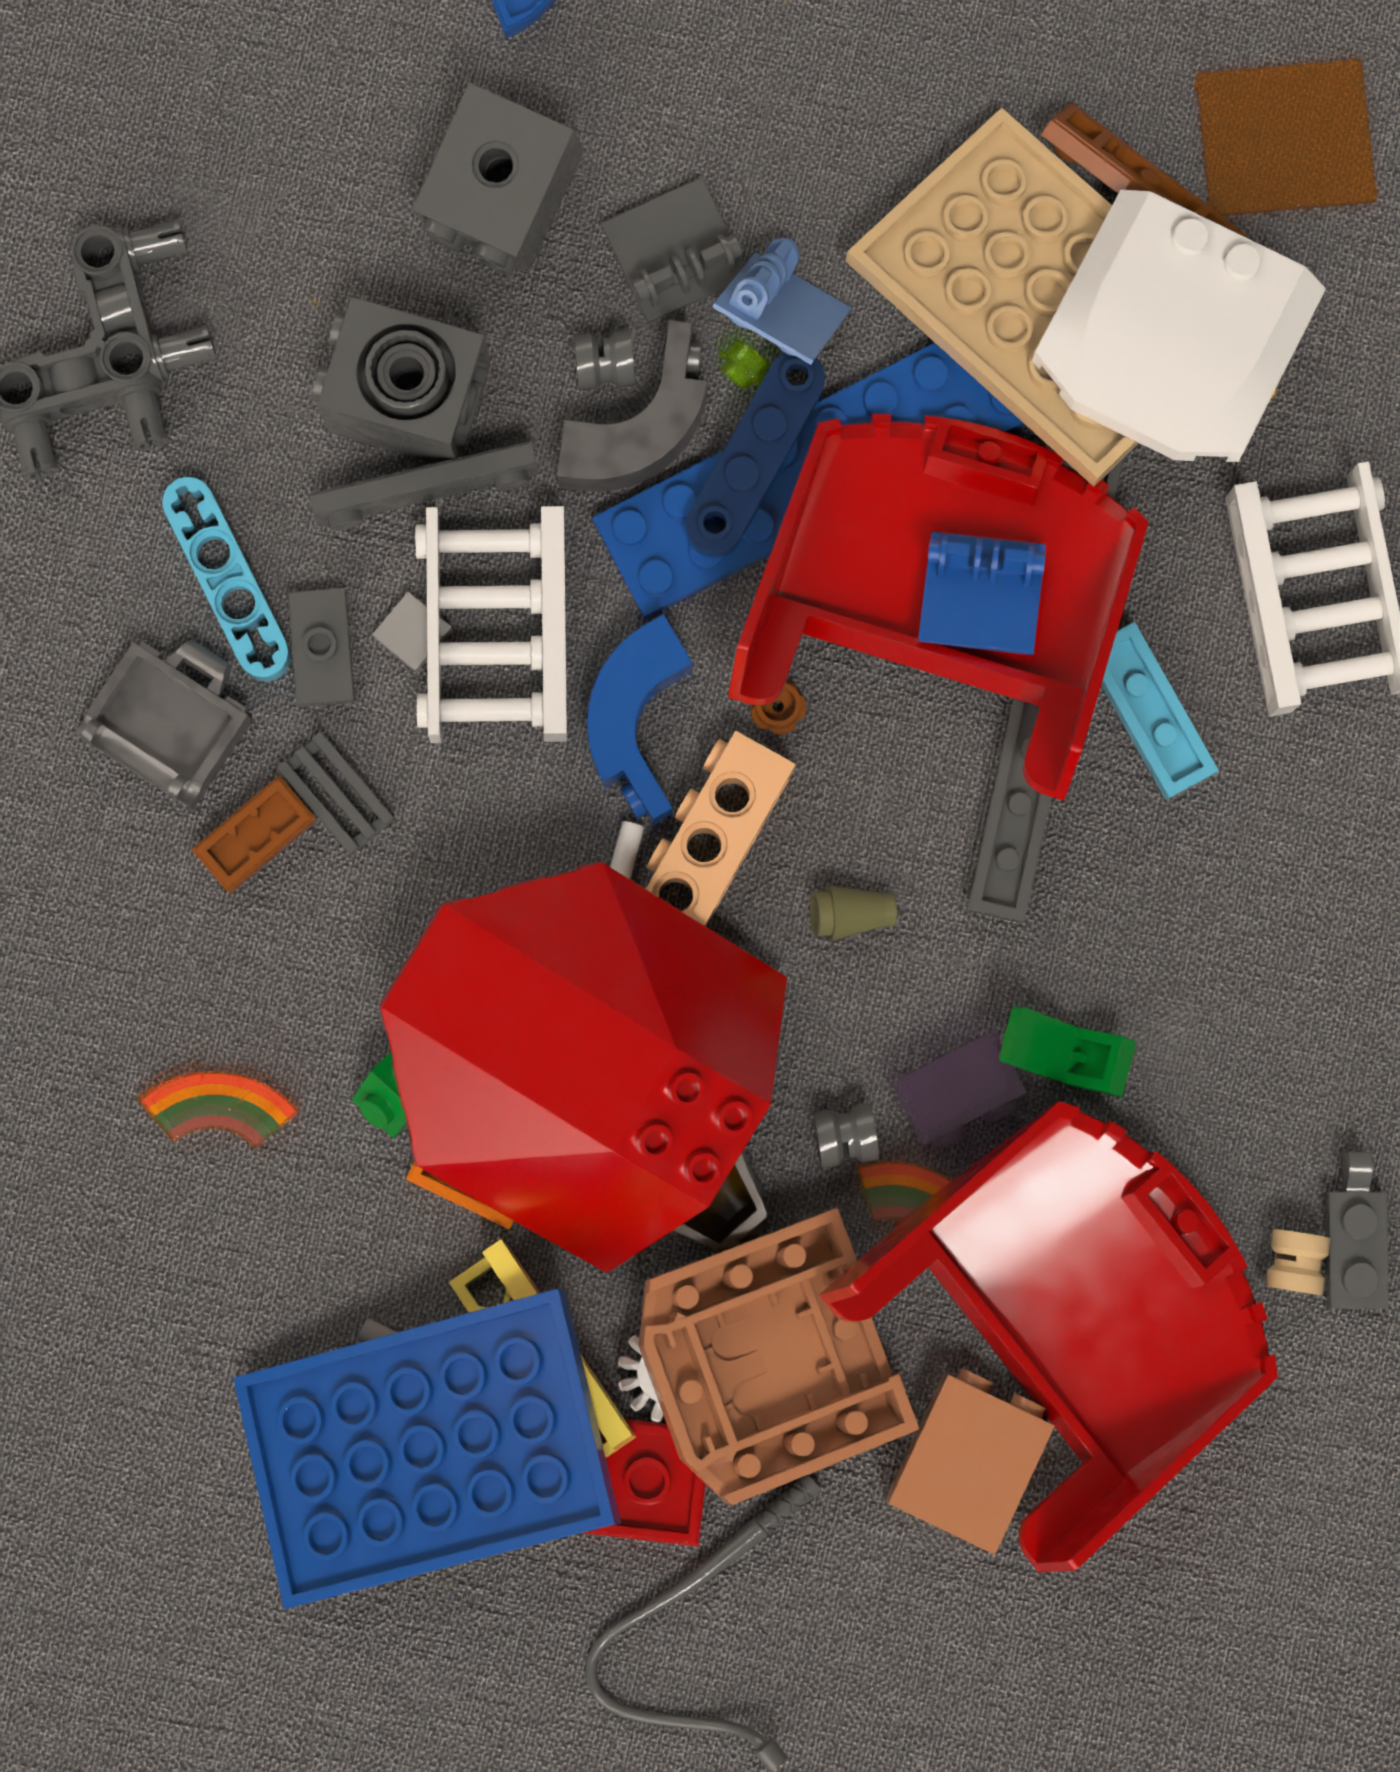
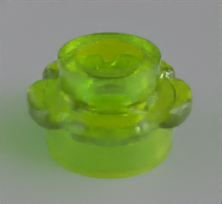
M737 339L727 352L722 349L719 351V356L726 361L720 369L721 373L745 391H747L751 384L759 387L771 366L753 349Z

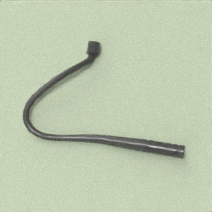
M809 1474L792 1484L790 1489L788 1488L778 1496L777 1500L772 1501L765 1507L766 1509L763 1512L761 1511L757 1514L755 1519L752 1518L688 1576L640 1609L617 1621L599 1636L586 1658L585 1679L587 1687L595 1700L606 1710L620 1717L639 1722L725 1732L746 1738L758 1748L755 1755L769 1772H773L787 1760L788 1756L773 1738L767 1741L760 1733L748 1726L720 1719L645 1711L625 1706L613 1700L603 1691L598 1682L597 1662L611 1640L628 1628L677 1602L704 1585L768 1537V1534L775 1531L778 1525L781 1526L790 1518L791 1514H795L801 1509L805 1502L808 1503L812 1496L815 1497L821 1492V1488Z

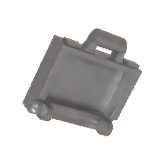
M193 640L184 643L165 661L161 660L163 655L143 641L139 645L133 642L87 710L85 719L74 734L183 805L194 810L249 727L252 719L246 714L248 712L246 707L229 696L225 700L221 698L230 669L228 662ZM184 662L212 679L207 689L179 672Z

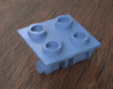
M778 238L769 244L763 255L757 252L752 255L716 300L712 308L728 316L736 325L750 329L778 345L784 353L798 357L811 365L850 313L852 307L793 274L800 258L798 246L791 239Z

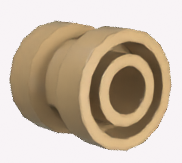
M1273 1229L1270 1247L1275 1252L1274 1264L1267 1269L1265 1287L1323 1296L1325 1277L1320 1270L1322 1260L1329 1255L1331 1238Z

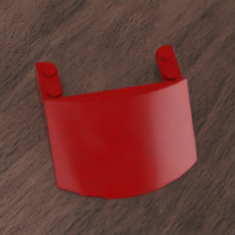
M872 414L871 421L867 423L841 425L840 418L819 422L737 645L728 698L751 705H764L774 702L783 691L802 634L1027 702L1040 706L1022 766L1024 779L1038 793L1064 801L1083 750L1149 521L1135 507L1128 511L1107 494L1110 485L1103 480L1092 486L1080 474L1063 466L1064 459L1056 452L995 428L967 421L926 415L923 423L891 422V414ZM931 532L1046 544V557L1033 655L918 642Z
M1060 1101L1051 1105L895 1223L896 1228L819 1294V1297L836 1317L846 1322H860L874 1316L923 1271L929 1268L1032 1400L1046 1408L1044 1415L1051 1424L1055 1425V1429L1082 1461V1464L1028 1513L1020 1524L1019 1544L1021 1550L1038 1573L1075 1571L1082 1566L1278 1378L1275 1355H1269L1262 1321L1268 1320L1262 1301H1255L1251 1287L1243 1272L1244 1269L1248 1268L1228 1230L1209 1203L1188 1179L1157 1151H1147L1136 1141L1126 1136L1127 1130L1112 1121L1104 1123L1080 1112L1079 1107Z

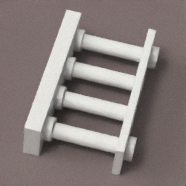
M1369 461L1358 463L1346 476L1347 488L1269 501L1267 496L1260 497L1258 484L1255 481L1234 485L1225 497L1269 717L1293 712L1301 705L1300 696H1305L1306 690L1387 675L1391 695L1400 693V611L1379 511L1384 509L1385 497L1380 478L1378 476L1372 477ZM1348 510L1354 511L1359 543L1280 556L1278 551L1271 552L1267 531L1272 530L1275 523ZM1365 565L1371 598L1298 611H1291L1288 606L1282 607L1278 586L1284 584V579ZM1376 620L1382 653L1302 667L1300 662L1293 663L1289 641L1295 639V634Z
M541 506V523L530 524V529L440 530L438 507H426V524H416L415 527L416 559H427L428 693H417V727L428 728L430 743H442V722L532 721V727H544V742H567L564 506ZM530 552V558H542V580H531V585L440 586V553ZM531 608V614H542V636H531V642L440 641L441 609ZM531 664L532 670H543V692H532V698L441 699V665Z

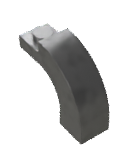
M669 320L661 383L654 399L641 413L627 421L616 424H594L564 420L557 472L559 488L591 492L626 488L653 477L672 463L686 448L700 424L707 398V381L687 379V375L698 376L702 342L691 341L692 323Z

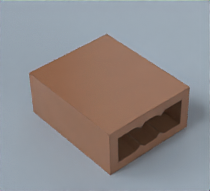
M964 1368L960 1369L957 1378L943 1372L919 1424V1430L915 1432L885 1500L888 1504L996 1555L1055 1425L1041 1419L1046 1410L1045 1407L1016 1393L1013 1394L1010 1403L989 1394L993 1382Z

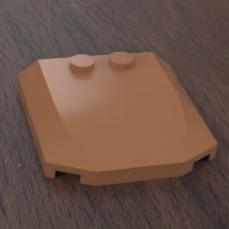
M838 1208L830 1209L645 1280L639 1337L641 1355L679 1459L726 1504H737L919 1430L900 1375L892 1374L872 1317L860 1322L843 1321L836 1317L819 1297L821 1292L857 1262Z

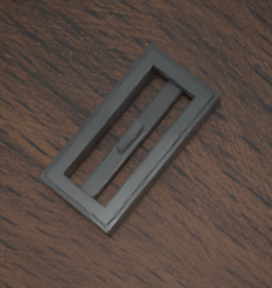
M321 731L312 737V741L305 747L302 746L294 752L295 755L276 767L351 856L395 820ZM322 751L377 815L378 818L369 825L313 759L318 752ZM304 765L359 829L360 833L356 837L350 838L295 773L300 767Z

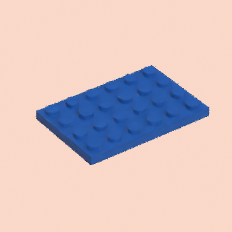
M565 1289L550 1290L233 1378L284 1609L621 1523Z

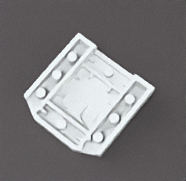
M1121 189L1035 350L1032 362L1039 371L1041 367L1046 370L1061 389L1059 396L1071 410L1173 460L1194 461L1196 456L1228 457L1226 462H1239L1326 288L1306 266L1151 191Z

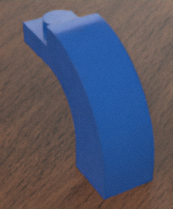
M664 614L630 634L609 656L595 681L590 696L587 718L588 741L592 760L604 789L625 778L628 785L621 788L620 792L637 819L646 814L653 826L673 815V808L639 752L636 742L637 724L643 709L657 693L693 672V662Z

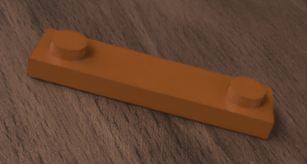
M1069 103L1055 115L1041 133L1044 138L1052 143L1054 150L1059 156L1069 162L1080 164L1115 192L1119 193L1121 189L1151 191L1248 238L1235 225L1074 103Z

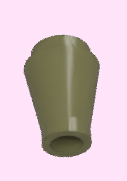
M828 884L825 885L822 891H812L810 896V921L815 937L827 936L828 941L831 942L877 928L895 926L897 921L895 895L893 892L880 893Z

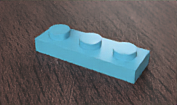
M1133 622L1118 630L1101 687L1165 800H1168L1216 774L1219 770L1136 623Z

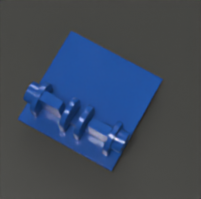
M931 532L918 642L1033 655L1046 557V544Z

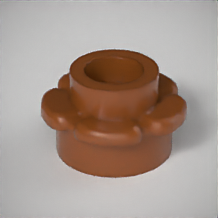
M786 680L780 696L772 703L754 705L751 709V717L754 723L762 730L770 729L776 735L787 734L796 728L798 720L804 718L807 708L806 700L802 695H799L797 686L793 682ZM775 702L783 704L784 708L781 712L773 710L772 705Z

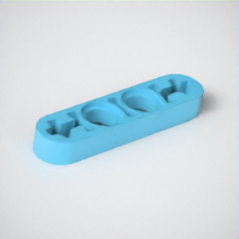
M183 477L176 479L168 485L163 494L162 505L164 513L239 664L250 677L257 681L269 682L277 680L286 673L290 666V647L215 496L208 486L197 478ZM186 492H190L194 498L204 496V500L197 504L198 511L207 526L215 519L218 521V526L203 528L197 532L191 518L185 511L178 513L175 511L182 506L180 496ZM197 532L189 540L187 539V533ZM211 540H222L230 548L229 560L218 569H207L200 564L199 552L202 546ZM238 589L249 591L254 595L255 607L252 613L240 620L230 618L224 611L226 597L232 591ZM264 619H267L268 626L257 628L263 641L268 647L276 645L279 647V650L272 655L275 664L268 668H265L260 662L250 663V658L254 657L257 653L247 633L240 640H237L235 636L237 632L254 629Z

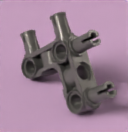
M179 218L130 232L128 227L108 228L102 225H91L82 229L74 237L71 246L74 276L78 291L88 304L94 326V329L90 332L91 338L86 339L84 346L48 356L38 352L0 366V419L2 427L8 433L14 435L24 480L42 479L37 457L42 472L45 471L47 477L59 472L47 425L55 420L119 403L124 406L134 450L144 451L151 449L146 431L147 426L151 440L155 442L156 447L163 446L169 442L156 398L160 394L161 382H165V378H169V371L210 360H217L216 350L212 346L214 344L207 324L202 325L200 328L163 338L153 334L137 272L141 271L140 265L181 254H189ZM102 248L114 250L113 259L108 265L99 268L89 266L90 258L95 251ZM129 354L143 356L142 365L135 373L130 375L117 373L118 364L123 357ZM21 383L32 384L33 391L26 402L18 405L8 403L9 393L15 386Z

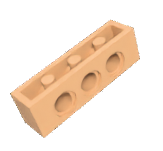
M736 730L729 743L719 739L703 766L704 770L711 773L703 789L699 793L691 788L675 815V819L683 823L672 842L662 838L646 867L655 872L646 890L659 897L661 890L670 883L684 884L690 889L693 900L690 906L682 912L707 927L794 773L796 764ZM727 784H736L746 791L749 801L742 810L727 812L720 808L716 802L715 796L717 791ZM701 833L714 836L720 843V853L709 862H699L693 859L687 850V845L692 837Z

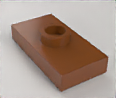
M278 775L191 850L231 895L318 820Z

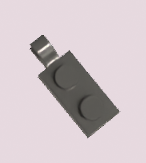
M1341 1151L1342 1192H1325V1237L1331 1238L1329 1255L1326 1257V1307L1330 1309H1389L1387 1192H1370L1373 1173L1372 1152Z

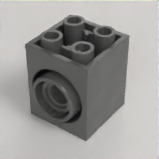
M469 82L412 210L424 223L421 230L431 235L429 239L457 253L461 252L464 245L474 249L476 256L482 258L480 261L482 264L507 276H512L515 268L529 274L583 156L584 149L574 129ZM503 167H513L512 173L506 180L499 183L491 182L497 170Z
M351 297L346 313L337 312L329 336V345L335 346L329 367L321 366L319 368L312 391V399L318 400L317 407L329 433L434 464L463 457L491 366L484 335ZM410 383H421L412 390H402L404 386Z

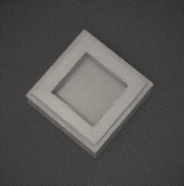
M407 592L373 632L372 637L416 673L427 662V606ZM440 618V641L444 642L453 629Z

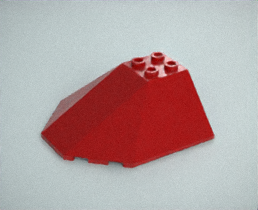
M599 861L578 866L577 870L547 878L541 876L498 888L499 891L469 899L463 897L441 903L380 1002L379 1009L383 1027L387 1031L393 1057V1062L391 1063L401 1107L405 1110L411 1137L409 1142L415 1165L608 1273L710 1206L771 1106L787 977Z

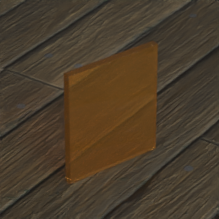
M1361 59L1197 73L1194 88L1197 93L1208 194L1207 205L1221 216L1375 203L1378 190L1375 186L1363 81L1364 68L1362 67Z

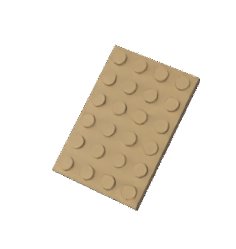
M1001 108L847 251L846 262L1092 486H1095L1138 442L1071 410L1059 396L1061 389L1043 367L1039 371L1032 362V359L1112 205L1008 112Z

